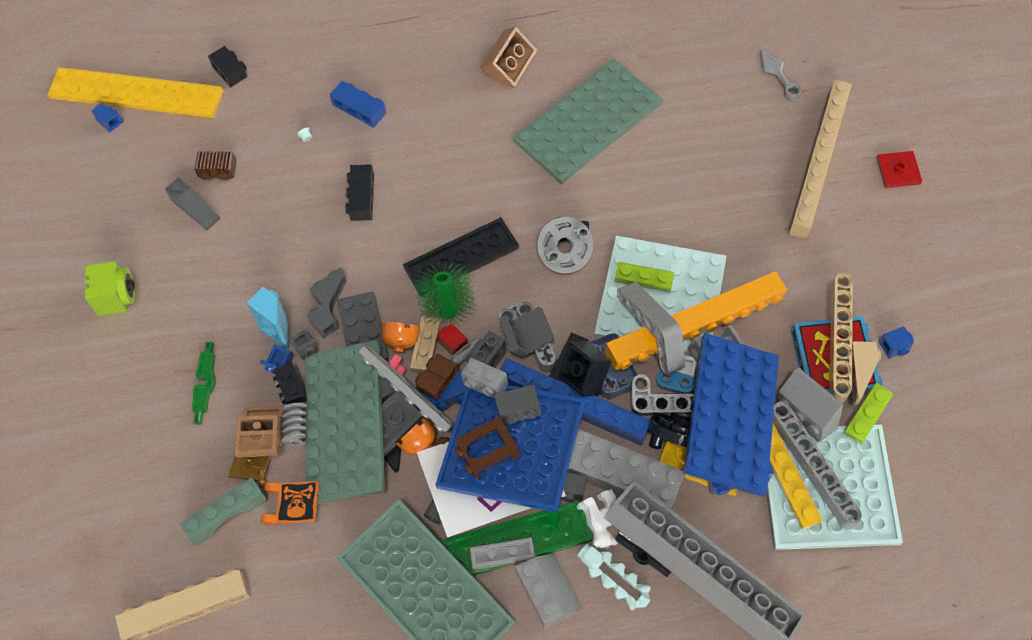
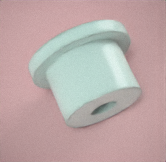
M308 127L300 130L297 134L303 142H307L312 138L310 128Z

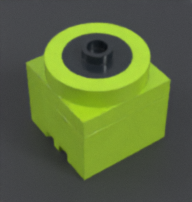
M116 261L85 265L86 279L89 278V280H85V284L88 287L85 289V300L97 316L128 312V305L133 304L135 301V284L129 268H120Z

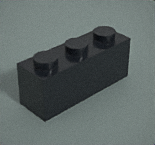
M372 164L350 165V172H347L349 187L346 188V197L349 198V201L345 204L346 214H349L351 221L372 220L374 171Z

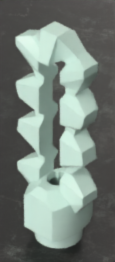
M587 543L578 553L577 557L587 566L589 576L591 578L601 576L602 587L605 589L613 588L614 596L617 600L625 598L629 610L645 608L648 605L651 587L649 585L636 584L638 575L634 573L625 574L626 566L623 563H610L612 557L610 552H600L593 545L590 546ZM603 562L641 594L637 601L599 569Z

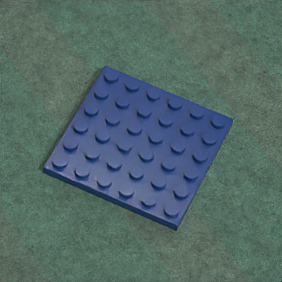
M508 385L505 392L521 387ZM466 387L435 484L436 488L557 513L586 400L536 390L541 415L533 419L519 420L514 424H504L519 449L520 458L513 461L511 457H508L478 473L479 480L476 481L473 474L469 476L464 467V464H466L464 458L459 459L454 449L457 447L455 439L497 418L499 412L494 398ZM493 431L469 444L466 452L471 458H480L500 448L503 444L496 432Z

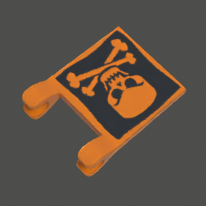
M318 481L265 483V491H268L270 494L278 493L276 515L263 514L261 516L262 523L271 526L275 524L316 522Z

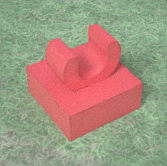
M395 354L389 364L402 375L406 369L398 364L402 358Z

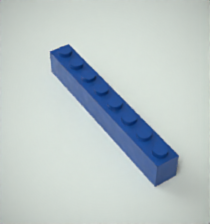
M508 358L503 362L500 370L506 373L510 386L525 387L534 384L535 390L585 399L583 421L635 444L643 445L649 432V419L596 396H581L566 383Z

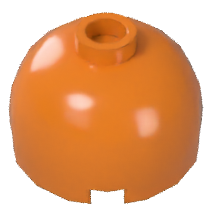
M382 323L381 338L386 346L393 348V352L404 353L405 349H410L417 343L420 335V326L411 324L409 328L408 325H404L405 323Z
M424 417L422 419L423 423L416 424L400 439V442L396 443L406 454L417 455L416 452L433 447L432 443L436 437L434 426L427 418Z

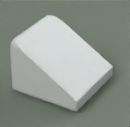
M684 354L685 368L676 372L694 377L697 363L692 355Z

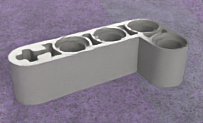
M529 301L516 303L503 308L499 312V318L507 315L514 320L524 315L522 312L533 310L534 306ZM548 343L532 352L540 370L544 373H551L556 365V354L551 343Z
M643 374L635 376L631 381V408L635 413H692L690 407L692 408L691 403H693L694 394H651L650 379ZM637 379L644 380L646 384L644 389L636 387L635 381ZM637 399H643L646 402L645 409L641 410L636 407ZM657 399H663L666 402L665 409L657 408ZM677 399H683L686 402L685 409H679L676 406Z

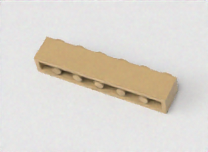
M231 569L217 578L209 577L205 579L204 583L188 585L182 591L167 593L163 595V598L156 601H146L142 606L135 609L127 608L121 614L116 615L115 618L121 640H141L251 597L244 574L239 569Z

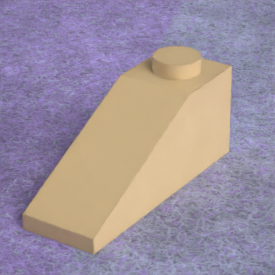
M852 342V394L854 405L859 404L876 365L881 360V351L877 348V342Z

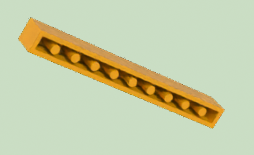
M775 271L671 316L681 327L684 343L685 340H694V338L699 337L706 331L710 333L722 324L725 326L729 325L736 318H745L752 311H761L771 303L777 304L784 299L787 288ZM643 327L606 343L604 352L612 360L611 365L615 371L618 369L624 370L629 368L634 362H643L655 353L658 355L657 340L646 327Z

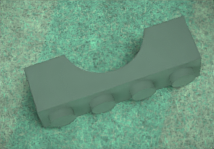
M251 477L181 522L180 525L189 540L197 547L214 536L216 529L224 521L236 514L251 512L265 503L267 499Z

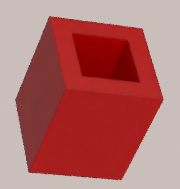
M452 323L443 327L437 335L439 344L451 355H454L463 346L468 344L467 337Z

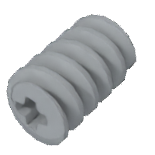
M291 403L282 408L284 413L282 420L284 422H282L283 430L281 434L284 437H282L281 442L284 445L303 447L307 444V442L301 441L307 438L306 434L301 433L307 431V427L302 426V424L307 423V419L302 418L307 416V412L302 411V409L308 407L307 404Z

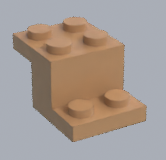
M283 405L244 407L243 416L237 417L234 454L236 458L277 456L278 445H283L281 442L283 437L281 434L283 430L282 422H284L282 420V415L284 414L282 412Z

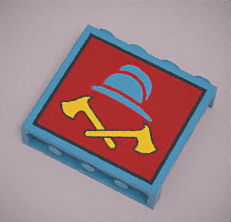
M864 316L853 317L852 342H872V340H869V326L865 323ZM830 319L794 323L791 335L798 367L829 392ZM837 353L839 356L845 357L842 353ZM878 363L866 390H871L875 383L883 385L882 378L878 376L877 372ZM837 371L840 375H845L842 371ZM836 389L839 393H844L841 389Z

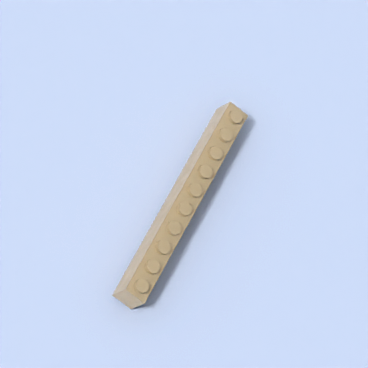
M834 80L789 232L791 236L806 240L809 236L851 90V83Z

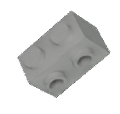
M473 358L469 360L461 373L465 386L494 399V394L505 392L509 385L505 372Z

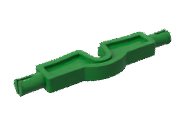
M211 341L205 342V351L200 353L196 370V378L206 381L205 384L193 387L192 411L195 413L193 423L196 425L202 424L203 413H207L209 397L216 385V378L213 373L215 355L212 351L214 343Z

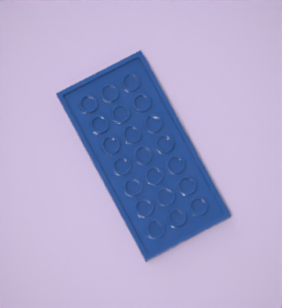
M708 333L703 334L683 473L761 497L767 494L774 418L773 406L776 396L779 355Z

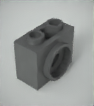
M489 330L483 339H480L474 345L467 363L473 358L496 368L506 354L505 339Z

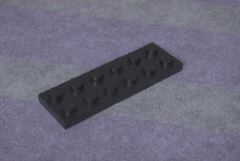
M502 217L402 265L419 294L415 284L425 286L419 282L427 281L425 278L430 277L425 273L434 276L433 273L437 274V272H440V269L441 272L448 271V273H451L454 269L451 275H454V272L457 271L456 274L461 277L462 273L466 275L519 249V244Z

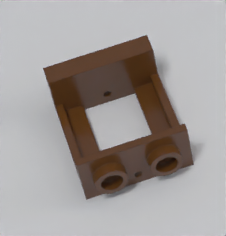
M499 416L455 439L457 447L454 449L459 459L464 458L466 462L464 467L469 476L473 474L476 481L479 480L478 473L508 457H511L513 461L520 458L519 449ZM493 431L496 432L503 446L480 458L468 456L466 451L469 444Z

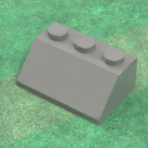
M799 367L795 369L780 389L777 402L787 403L808 433L821 442L838 430L843 404Z
M554 554L533 557L515 566L516 574L544 630L582 611Z

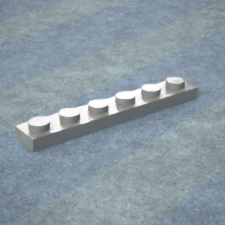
M363 346L359 350V353L363 356L362 360L368 365L372 364L377 369L378 375L384 379L387 378L391 382L392 388L406 395L405 399L410 404H415L419 407V412L425 418L433 420L435 422L434 426L439 431H452L454 423L371 346Z

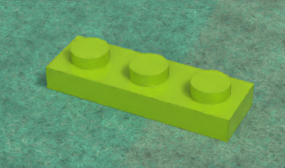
M618 262L615 282L625 284L637 282L641 287L671 292L675 272Z
M875 383L844 433L862 444L894 393Z

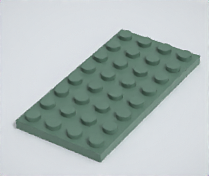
M613 59L513 137V142L560 184H563L663 103V99Z
M377 340L313 353L309 357L305 356V396L307 399L305 404L308 406L305 409L307 412V416H305V419H307L306 482H319L317 504L385 492L381 376L377 374V369L372 364L368 365L362 360L363 356L359 353L363 346H371L380 355V343Z
M400 499L336 557L411 640H500L516 624L507 612Z

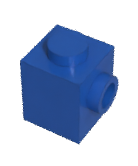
M904 326L883 334L879 341L888 359L897 355L904 356L908 354L914 343L912 334Z

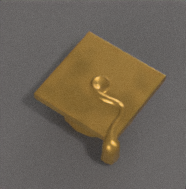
M234 456L228 477L244 480L252 477L254 481H259L261 488H265V483L267 482L264 480V476L268 470L270 456L239 458Z

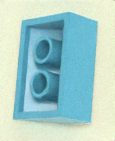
M262 287L247 302V305L259 329L284 349H288L289 323L286 319L287 314L282 310L283 305L278 300L279 296L273 290L268 291Z

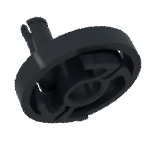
M672 413V416L662 414L651 416L648 429L652 433L649 446L654 449H661L663 440L687 447L691 418Z

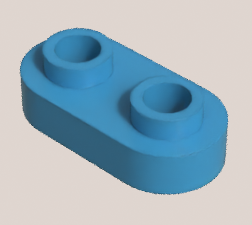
M660 370L656 376V384L662 390L673 393L693 392L695 387L693 377L684 373L673 372L665 375ZM668 376L669 380H665L663 377ZM683 381H686V382H688L689 384H688V385H683L682 382H683Z

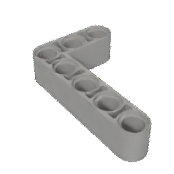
M637 282L618 288L617 293L622 304L656 338L659 364L663 373L669 375L685 368L683 335L678 322Z

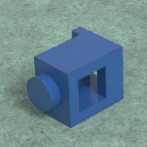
M103 103L91 111L96 121L109 133L123 123L119 113Z

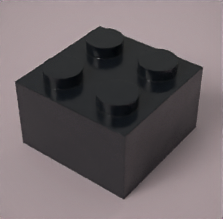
M587 341L569 342L558 377L581 396L600 395L612 360Z

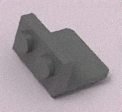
M536 307L514 320L507 315L499 318L501 323L500 330L508 340L506 344L509 351L521 358L554 340V335L544 311L540 307Z

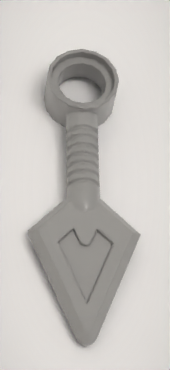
M761 50L760 54L764 72L777 76L785 87L784 96L790 101L799 99L801 87L796 83H790L782 73L784 62ZM796 90L797 94H790L788 91Z

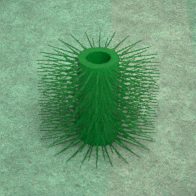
M440 269V272H437V274L433 273L434 276L425 273L430 277L425 278L427 281H419L420 284L425 286L415 284L419 295L422 297L423 307L427 309V311H424L421 306L420 312H423L422 316H425V312L429 318H431L430 316L433 318L438 316L437 321L441 317L443 319L446 318L447 326L448 318L454 319V316L457 317L456 315L463 316L460 313L467 311L463 309L471 308V306L464 304L471 303L467 298H471L472 302L475 299L472 297V290L468 287L469 283L465 281V279H468L470 283L472 282L469 274H466L468 278L463 273L461 277L456 273L451 275L454 269L451 273H448V271L441 272Z

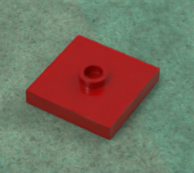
M914 151L877 155L876 159L885 188L919 185L922 183Z

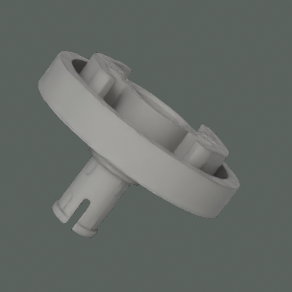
M560 217L549 221L540 230L536 241V250L539 259L548 269L557 273H572L580 270L589 261L593 252V239L589 229L581 221L571 217ZM562 238L568 239L571 243V248L566 253L561 252L557 246L558 241Z

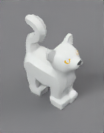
M612 489L597 495L598 499L604 503V508L602 509L597 507L592 497L576 505L577 509L583 510L585 513L587 525L593 533L592 545L595 548H605L608 550L610 545L615 546L618 544L607 530V528L613 525L604 518L617 500Z

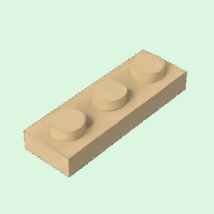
M422 316L420 335L414 347L410 371L423 373L427 369L426 364L428 360L434 356L441 319L437 321L438 318H425V316Z

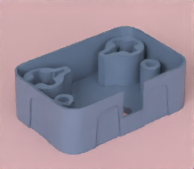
M610 333L589 341V343L605 354L606 343L620 337L616 333ZM633 363L629 368L622 371H615L613 366L610 365L600 392L602 398L611 400L631 392V381L638 375ZM639 379L635 381L636 387L638 386Z

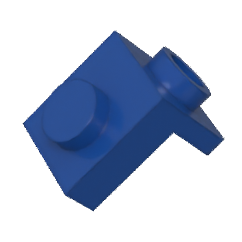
M274 344L267 361L261 359L260 363L265 365V370L275 374L274 369L288 364L293 352Z

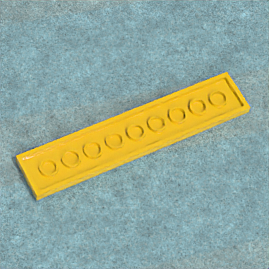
M58 67L47 95L50 99L91 104L103 103L107 106L214 118L223 89L222 86Z

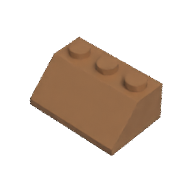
M515 26L501 33L480 68L491 80L514 88L536 54L537 49Z

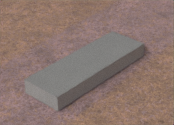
M532 537L470 548L473 570L525 562L535 557Z

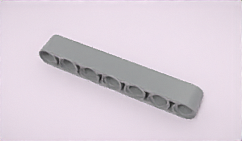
M777 402L773 406V423L778 433L838 523L845 529H853L862 518L860 508L791 407L785 402ZM780 411L784 416H779L776 412ZM787 428L794 429L796 433L789 432ZM798 445L806 446L807 450L800 449ZM810 462H816L819 467H813ZM822 479H827L831 485L824 484ZM834 496L840 497L842 503L836 502ZM846 514H851L854 517V521L849 520Z

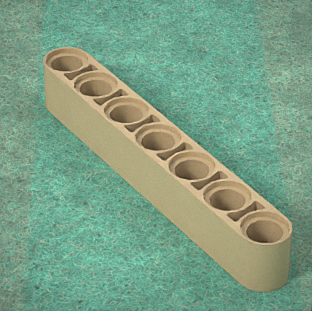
M847 273L837 274L831 287L829 393L841 403L846 401L852 390L853 280ZM837 353H842L845 357H841ZM837 371H842L845 375H840ZM836 389H841L844 394L839 393Z

